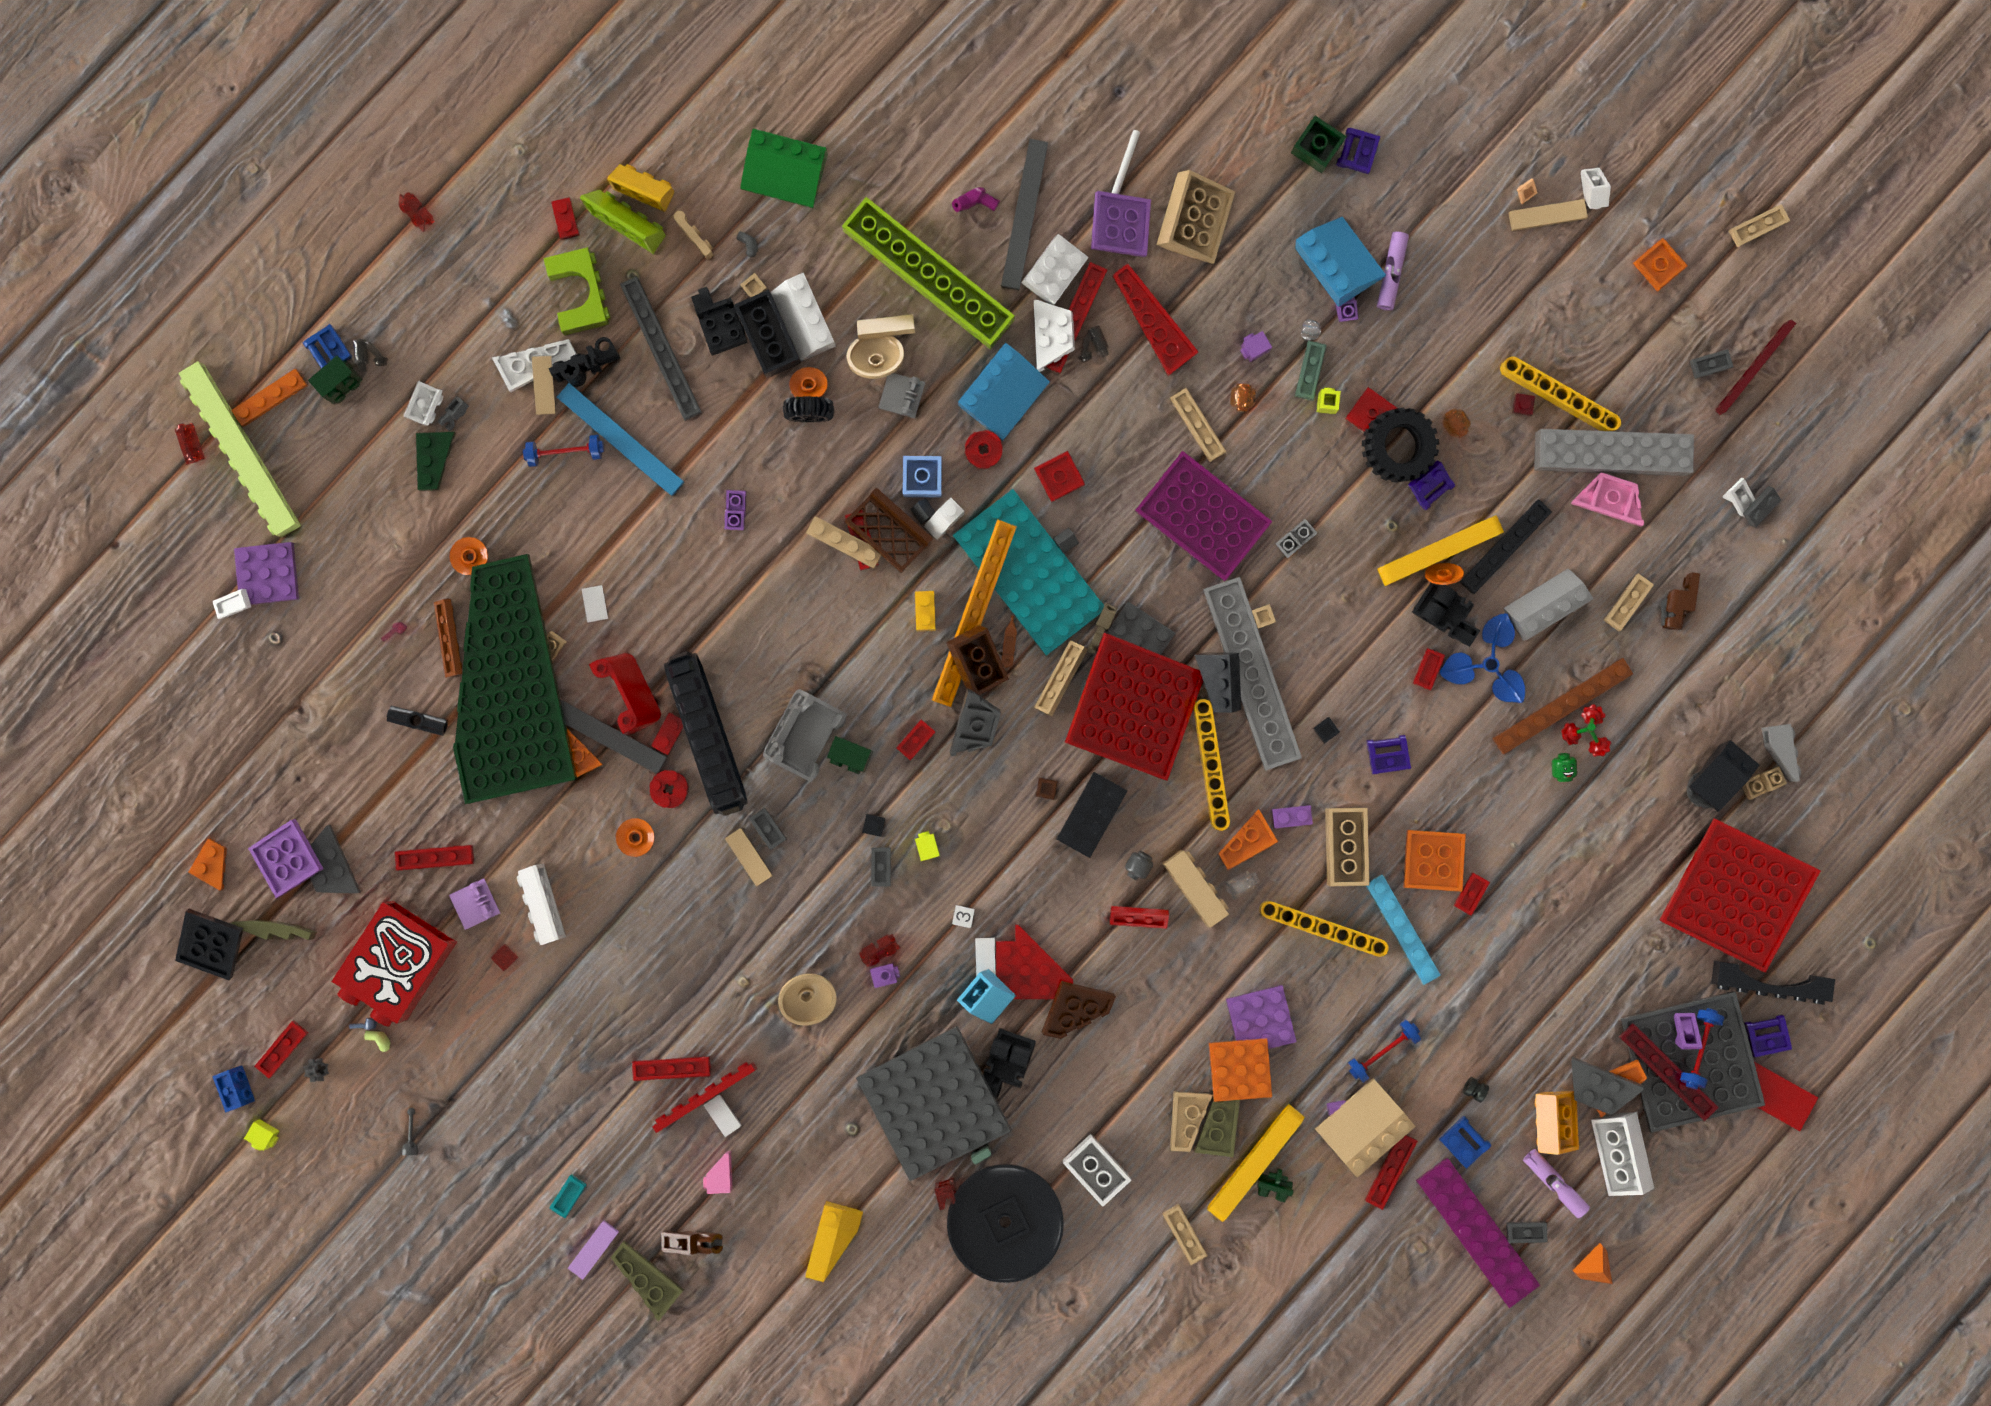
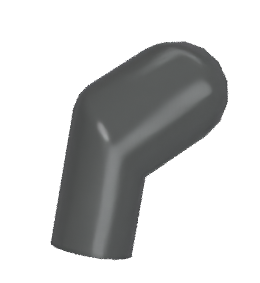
M740 231L736 239L746 244L747 256L755 257L759 249L756 239Z

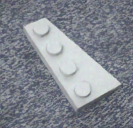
M567 339L538 348H530L526 351L513 352L501 357H492L508 390L513 392L533 381L532 356H551L553 364L557 361H568L571 359V356L577 353L570 340Z

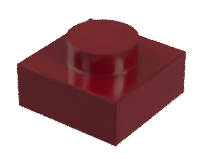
M1516 393L1512 413L1532 416L1535 396Z

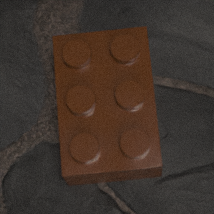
M978 625L946 642L966 690L971 689L978 695H981L1009 680L988 628Z

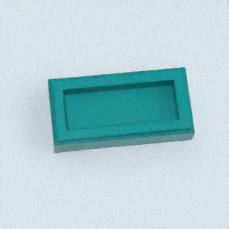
M571 1174L549 1209L566 1218L587 1184Z

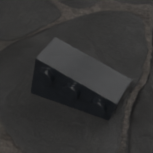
M1204 652L1196 654L1195 658L1214 712L1233 713L1241 710L1239 653Z

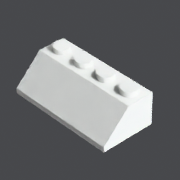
M804 273L785 280L770 292L801 362L836 347Z
M544 864L533 865L518 871L517 881L524 890L522 897L525 905H528L530 910L528 917L531 924L534 923L536 942L543 945L565 938L566 935Z
M1637 1112L1617 1113L1592 1119L1591 1122L1608 1196L1644 1195L1654 1189Z

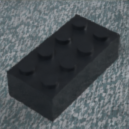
M769 289L734 304L766 379L801 364Z
M1093 772L1056 840L1091 858L1124 799L1127 790Z

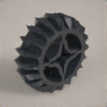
M817 396L788 398L784 401V418L789 421L806 423L829 421L833 418L834 414L833 401Z

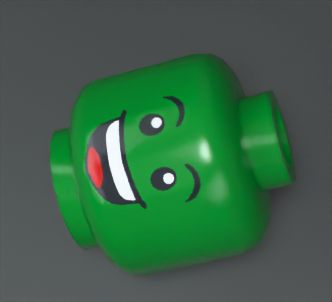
M1559 753L1558 757L1552 759V776L1559 782L1573 781V778L1578 774L1577 760L1571 757L1569 753Z

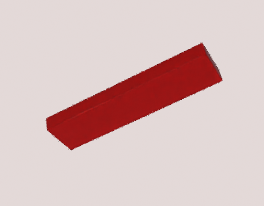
M473 845L395 851L396 871L474 864Z
M710 1056L632 1061L633 1081L711 1076Z
M1405 1135L1390 1149L1365 1198L1366 1202L1381 1210L1384 1209L1418 1142L1416 1139Z

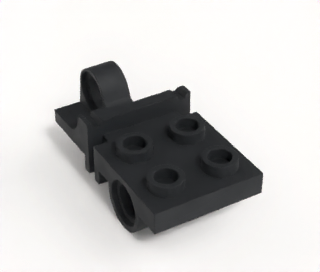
M707 287L699 289V294L691 297L712 356L748 343L731 297L713 303Z
M601 337L596 341L595 349L592 346L586 347L588 354L581 355L579 353L571 356V359L568 361H557L552 364L553 366L549 368V371L558 382L567 380L572 386L579 387L586 382L587 376L585 372L591 370L593 375L596 372H602L600 366L620 359V356L611 340L607 337ZM604 341L608 342V350L601 351L599 345Z
M1430 583L1412 610L1413 614L1444 633L1448 628L1450 630L1448 633L1449 637L1462 642L1468 647L1472 645L1480 632L1479 629L1465 621L1474 607L1472 601L1469 600L1466 605L1464 603L1466 598L1459 596L1455 590L1447 585Z
M1000 1028L997 1037L993 1041L990 1057L986 1063L991 1068L990 1070L985 1068L983 1074L996 1100L1000 1094L1003 1082L1021 1088L1023 1083L1018 1080V1077L1024 1079L1036 1044L1035 1040Z

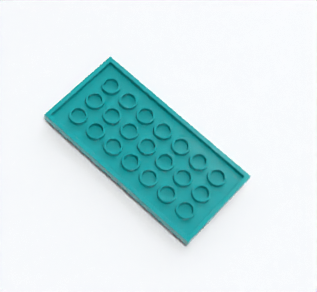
M1012 489L953 534V537L976 567L980 569L997 520L1017 526L994 590L1047 656L1100 615L1104 605L1018 494Z

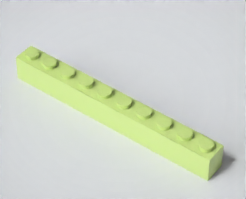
M197 361L179 372L181 385L186 390H189L191 394L189 396L190 400L195 406L198 405L201 410L199 412L201 418L210 425V433L219 440V448L230 458L228 461L230 466L239 473L238 479L240 483L248 488L249 498L253 503H257L259 507L257 509L258 513L263 519L266 518L269 523L267 527L272 535L282 538L301 526L300 522L244 429L234 416L206 366Z

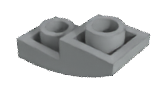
M1304 519L1275 544L1289 558L1313 538L1317 531Z

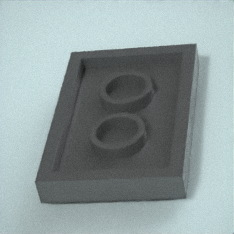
M1128 601L1107 634L1161 655L1175 635V632Z

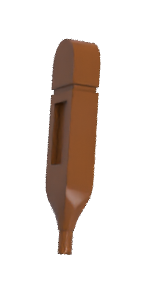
M1011 616V621L1006 627L1001 661L1005 668H1010L1014 661L1017 635L1014 616Z

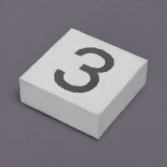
M956 905L952 924L971 928L975 909Z

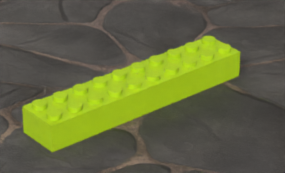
M867 197L864 198L842 225L845 234L990 350L1015 321V315Z

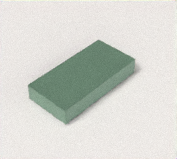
M987 1143L971 1153L973 1163L977 1165L990 1157L991 1147Z

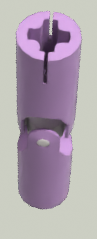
M1393 232L1384 270L1386 277L1382 279L1377 307L1383 310L1394 309L1409 235L1403 232Z
M1533 1149L1524 1157L1523 1161L1550 1190L1557 1192L1559 1200L1576 1218H1580L1588 1212L1590 1206L1572 1187L1565 1183L1562 1176L1536 1149ZM1553 1174L1557 1176L1553 1177L1550 1183L1546 1181V1178L1549 1175Z

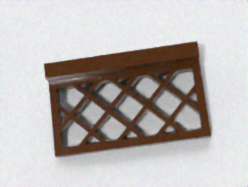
M877 487L845 520V523L900 573L933 540L924 529ZM871 502L876 507V513H866L865 506ZM854 517H863L864 526H857L851 520ZM866 517H877V526H867ZM880 517L890 519V526H880ZM867 529H877L878 538H870L867 535ZM880 529H891V538H881ZM894 529H901L904 532L905 538H894ZM881 542H892V551H884L881 547ZM895 542H905V551H895ZM908 542H915L920 548L917 551H909ZM895 555H906V563L901 566L896 561Z

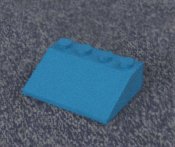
M1343 217L1313 228L1296 239V251L1338 307L1386 277L1384 271Z
M1005 342L958 401V406L1003 441L1050 381L1020 353Z

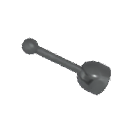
M409 1108L407 1111L409 1115L408 1142L402 1146V1155H418L417 1145L412 1141L415 1109Z

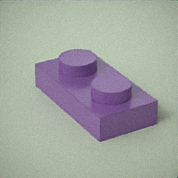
M1311 805L1271 809L1274 828L1313 824Z

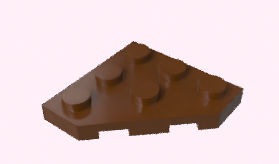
M1061 981L1041 1032L1045 1036L1062 1039L1068 1036L1067 1033L1091 1024L1092 1020L1100 1016L1108 1015L1116 996L1114 993Z

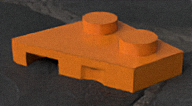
M207 839L188 873L220 891L223 890V873H225L227 848L212 839Z

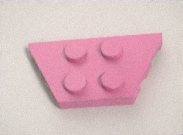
M1602 472L1571 502L1573 505L1640 527L1644 525L1640 511L1641 502L1638 498V484Z

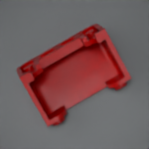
M623 653L598 659L589 664L596 677L606 678L610 676L614 680L628 710L619 715L617 720L622 734L632 735L660 720L661 710L634 656L629 653Z

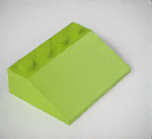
M596 190L581 195L580 199L591 215L652 254L655 253L666 236L661 225L656 222L650 223L644 214L639 211L636 214L631 210L632 207L624 201L619 203L615 200L616 197L608 191L604 193L601 190Z

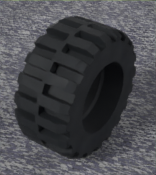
M1397 408L1376 416V419L1368 424L1369 429H1366L1363 434L1366 437L1365 440H1362V446H1365V451L1362 454L1363 457H1367L1366 465L1373 468L1372 472L1375 475H1380L1381 479L1385 481L1405 482L1419 478L1420 474H1426L1429 471L1428 467L1434 465V456H1438L1439 453L1436 445L1440 443L1439 439L1435 438V434L1438 433L1436 428L1432 429L1431 427L1433 422L1430 419H1425V414L1415 412V409ZM1397 427L1408 430L1415 441L1414 455L1406 463L1393 461L1385 448V441L1389 431Z

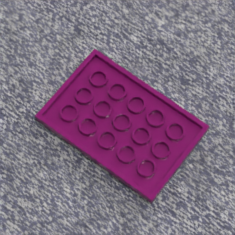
M1184 451L1179 454L1135 510V512L1224 582L1273 522Z

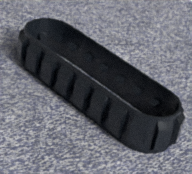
M688 651L670 656L668 662L664 663L665 673L710 805L716 815L727 816L739 812L743 809L744 805L748 804L746 792L701 661L697 653L692 654Z

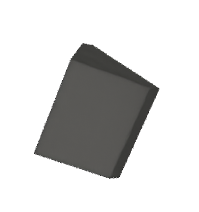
M926 498L917 502L910 509L921 525L935 514L934 509Z
M1069 528L1053 538L1064 554L1079 544L1075 534Z

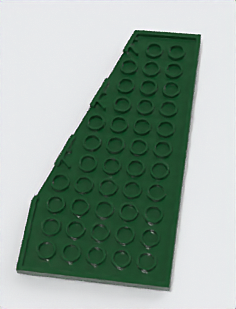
M524 554L473 566L470 583L468 622H466L463 649L465 652L462 680L459 687L456 737L453 744L465 804L577 780L530 555Z

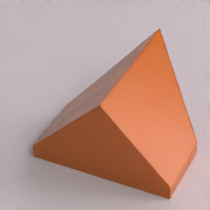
M1599 1243L1573 1269V1272L1580 1279L1612 1284L1608 1252Z

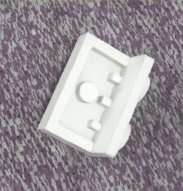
M418 381L404 417L424 426H428L429 423L432 424L436 413H434L435 408L440 406L444 397L441 395L442 390Z

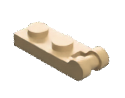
M677 211L674 214V219L678 226L705 258L710 260L714 256L711 251L713 249L711 244L699 237L701 233L694 225L691 227L688 224V219L683 211Z

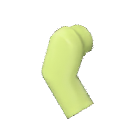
M365 1031L364 1039L375 1041L380 1051L386 1052L390 1049V1040L384 1032Z

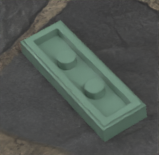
M1308 340L1294 397L1314 400L1327 345Z

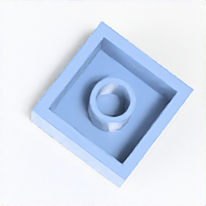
M903 456V497L942 498V456Z

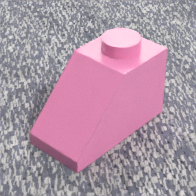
M727 1151L709 1170L706 1177L703 1178V1187L707 1189V1194L731 1193L733 1190L731 1151Z

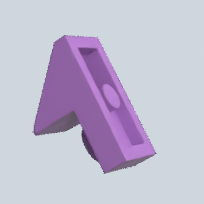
M1675 1013L1674 1021L1677 1030L1675 1044L1681 1049H1702L1695 1013Z

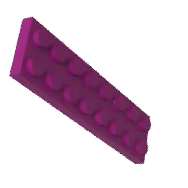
M1448 1158L1442 1160L1416 1180L1508 1308H1511L1540 1286Z

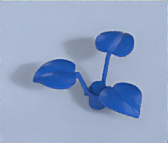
M1499 614L1491 618L1482 630L1483 640L1486 643H1492L1491 656L1486 657L1482 664L1472 665L1470 656L1465 653H1455L1446 660L1440 669V674L1449 682L1467 684L1475 677L1474 668H1484L1488 672H1495L1499 677L1492 686L1493 693L1499 700L1522 703L1525 698V685L1521 675L1514 670H1507L1501 675L1498 670L1500 663L1495 658V646L1506 647L1515 638L1514 626L1508 614Z

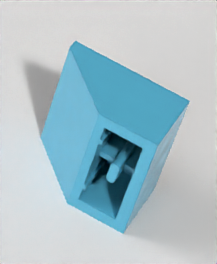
M987 969L975 977L957 1001L970 1014L993 1024L1016 995L991 970Z

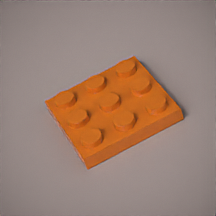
M1407 830L1403 888L1462 892L1466 834Z
M1267 1038L1209 1042L1214 1102L1272 1097Z

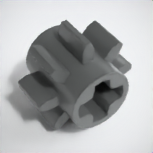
M323 1058L308 1060L309 1064L303 1067L305 1069L304 1077L310 1078V1082L324 1081L323 1076L329 1074L328 1064L322 1062Z

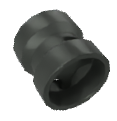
M1470 1077L1465 1083L1462 1093L1467 1096H1473L1474 1100L1481 1103L1488 1094L1489 1086L1484 1083L1480 1084L1477 1079Z

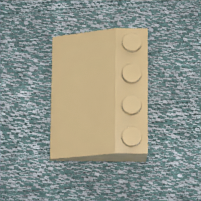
M1191 170L1178 172L1156 245L1181 255L1214 264L1235 191Z
M1372 1078L1341 1105L1336 1112L1317 1126L1315 1130L1356 1177H1359L1416 1126L1377 1081Z

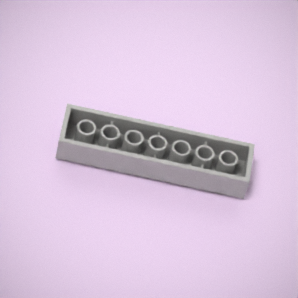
M1540 429L1535 433L1534 470L1671 476H1687L1693 473L1694 434Z

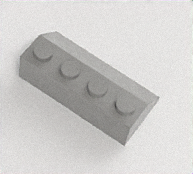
M1566 569L1504 607L1503 610L1508 614L1510 621L1524 641L1593 600V597L1585 584L1572 571Z

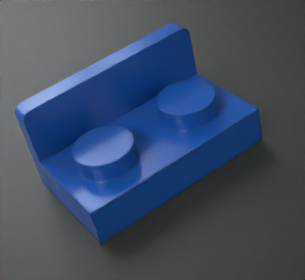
M242 1065L212 1076L225 1113L255 1101Z

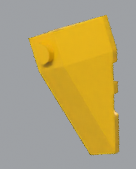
M828 1201L825 1202L806 1271V1278L821 1282L825 1281L858 1232L863 1211Z

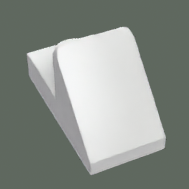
M1741 478L1722 496L1724 499L1731 501L1738 514L1745 517L1743 513L1755 501L1744 478Z

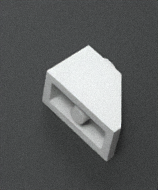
M1601 169L1581 170L1584 199L1589 209L1608 207L1611 186Z
M950 498L935 512L924 527L938 540L964 515V510Z

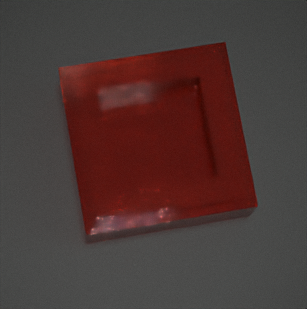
M506 944L491 957L503 971H506L519 958Z

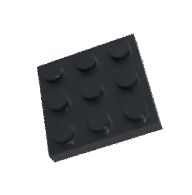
M189 908L185 912L175 961L230 980L233 977L244 928Z

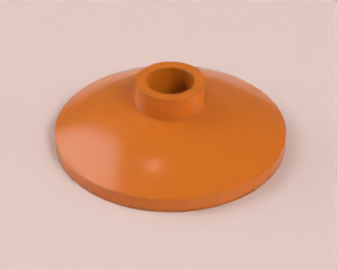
M805 367L797 370L792 375L789 386L791 393L795 397H822L827 390L828 383L822 371L813 367Z
M465 537L454 543L450 550L449 558L452 567L457 572L463 575H471L473 566L487 563L488 551L480 540L473 537ZM469 554H473L472 560H468Z
M1452 563L1434 564L1425 570V578L1429 582L1439 585L1456 583L1464 576L1463 569Z
M639 818L624 821L616 832L618 848L624 854L631 857L646 854L654 844L655 836L652 827L648 822ZM634 834L639 835L638 841L633 839Z

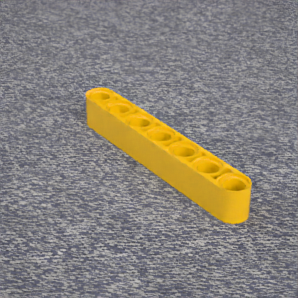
M1517 357L1507 358L1500 366L1501 374L1599 431H1616L1621 425V419L1615 413ZM1507 363L1514 365V371H1510L1507 368ZM1524 372L1530 374L1531 380H1526L1524 378ZM1540 382L1547 384V390H1543L1540 387ZM1557 391L1563 393V400L1557 397ZM1574 401L1580 403V409L1574 407ZM1590 410L1596 412V419L1590 416ZM1607 420L1613 422V428L1607 426Z
M1497 515L1381 566L1377 570L1384 586H1387L1504 533V530Z
M1201 699L1195 703L1193 711L1210 822L1215 830L1223 831L1229 827L1230 819L1213 708L1210 701ZM1200 703L1207 705L1208 710L1206 713L1198 711ZM1203 722H1208L1210 724L1211 728L1209 732H1203L1201 730V724ZM1206 741H1211L1213 743L1212 751H1206L1204 749V743ZM1209 760L1216 762V768L1213 771L1207 768ZM1213 778L1219 781V787L1215 790L1209 785L1210 780ZM1217 797L1222 800V806L1218 809L1212 804L1213 800ZM1220 816L1225 819V825L1221 828L1217 827L1215 823L1216 819Z
M1264 901L1259 906L1260 914L1273 921L1374 956L1382 957L1388 952V944L1382 939L1272 901ZM1268 904L1273 906V912L1270 915L1264 913V908ZM1285 911L1291 912L1292 917L1289 921H1284L1282 918V914ZM1304 917H1308L1310 924L1303 928L1301 920ZM1325 923L1328 926V931L1321 934L1319 926ZM1340 930H1345L1346 937L1343 940H1339L1337 937V933ZM1359 936L1364 938L1362 946L1356 945V939ZM1380 942L1383 948L1381 952L1376 953L1374 945Z
M1288 1104L1208 1205L1207 1210L1220 1221H1225L1297 1130L1305 1116Z

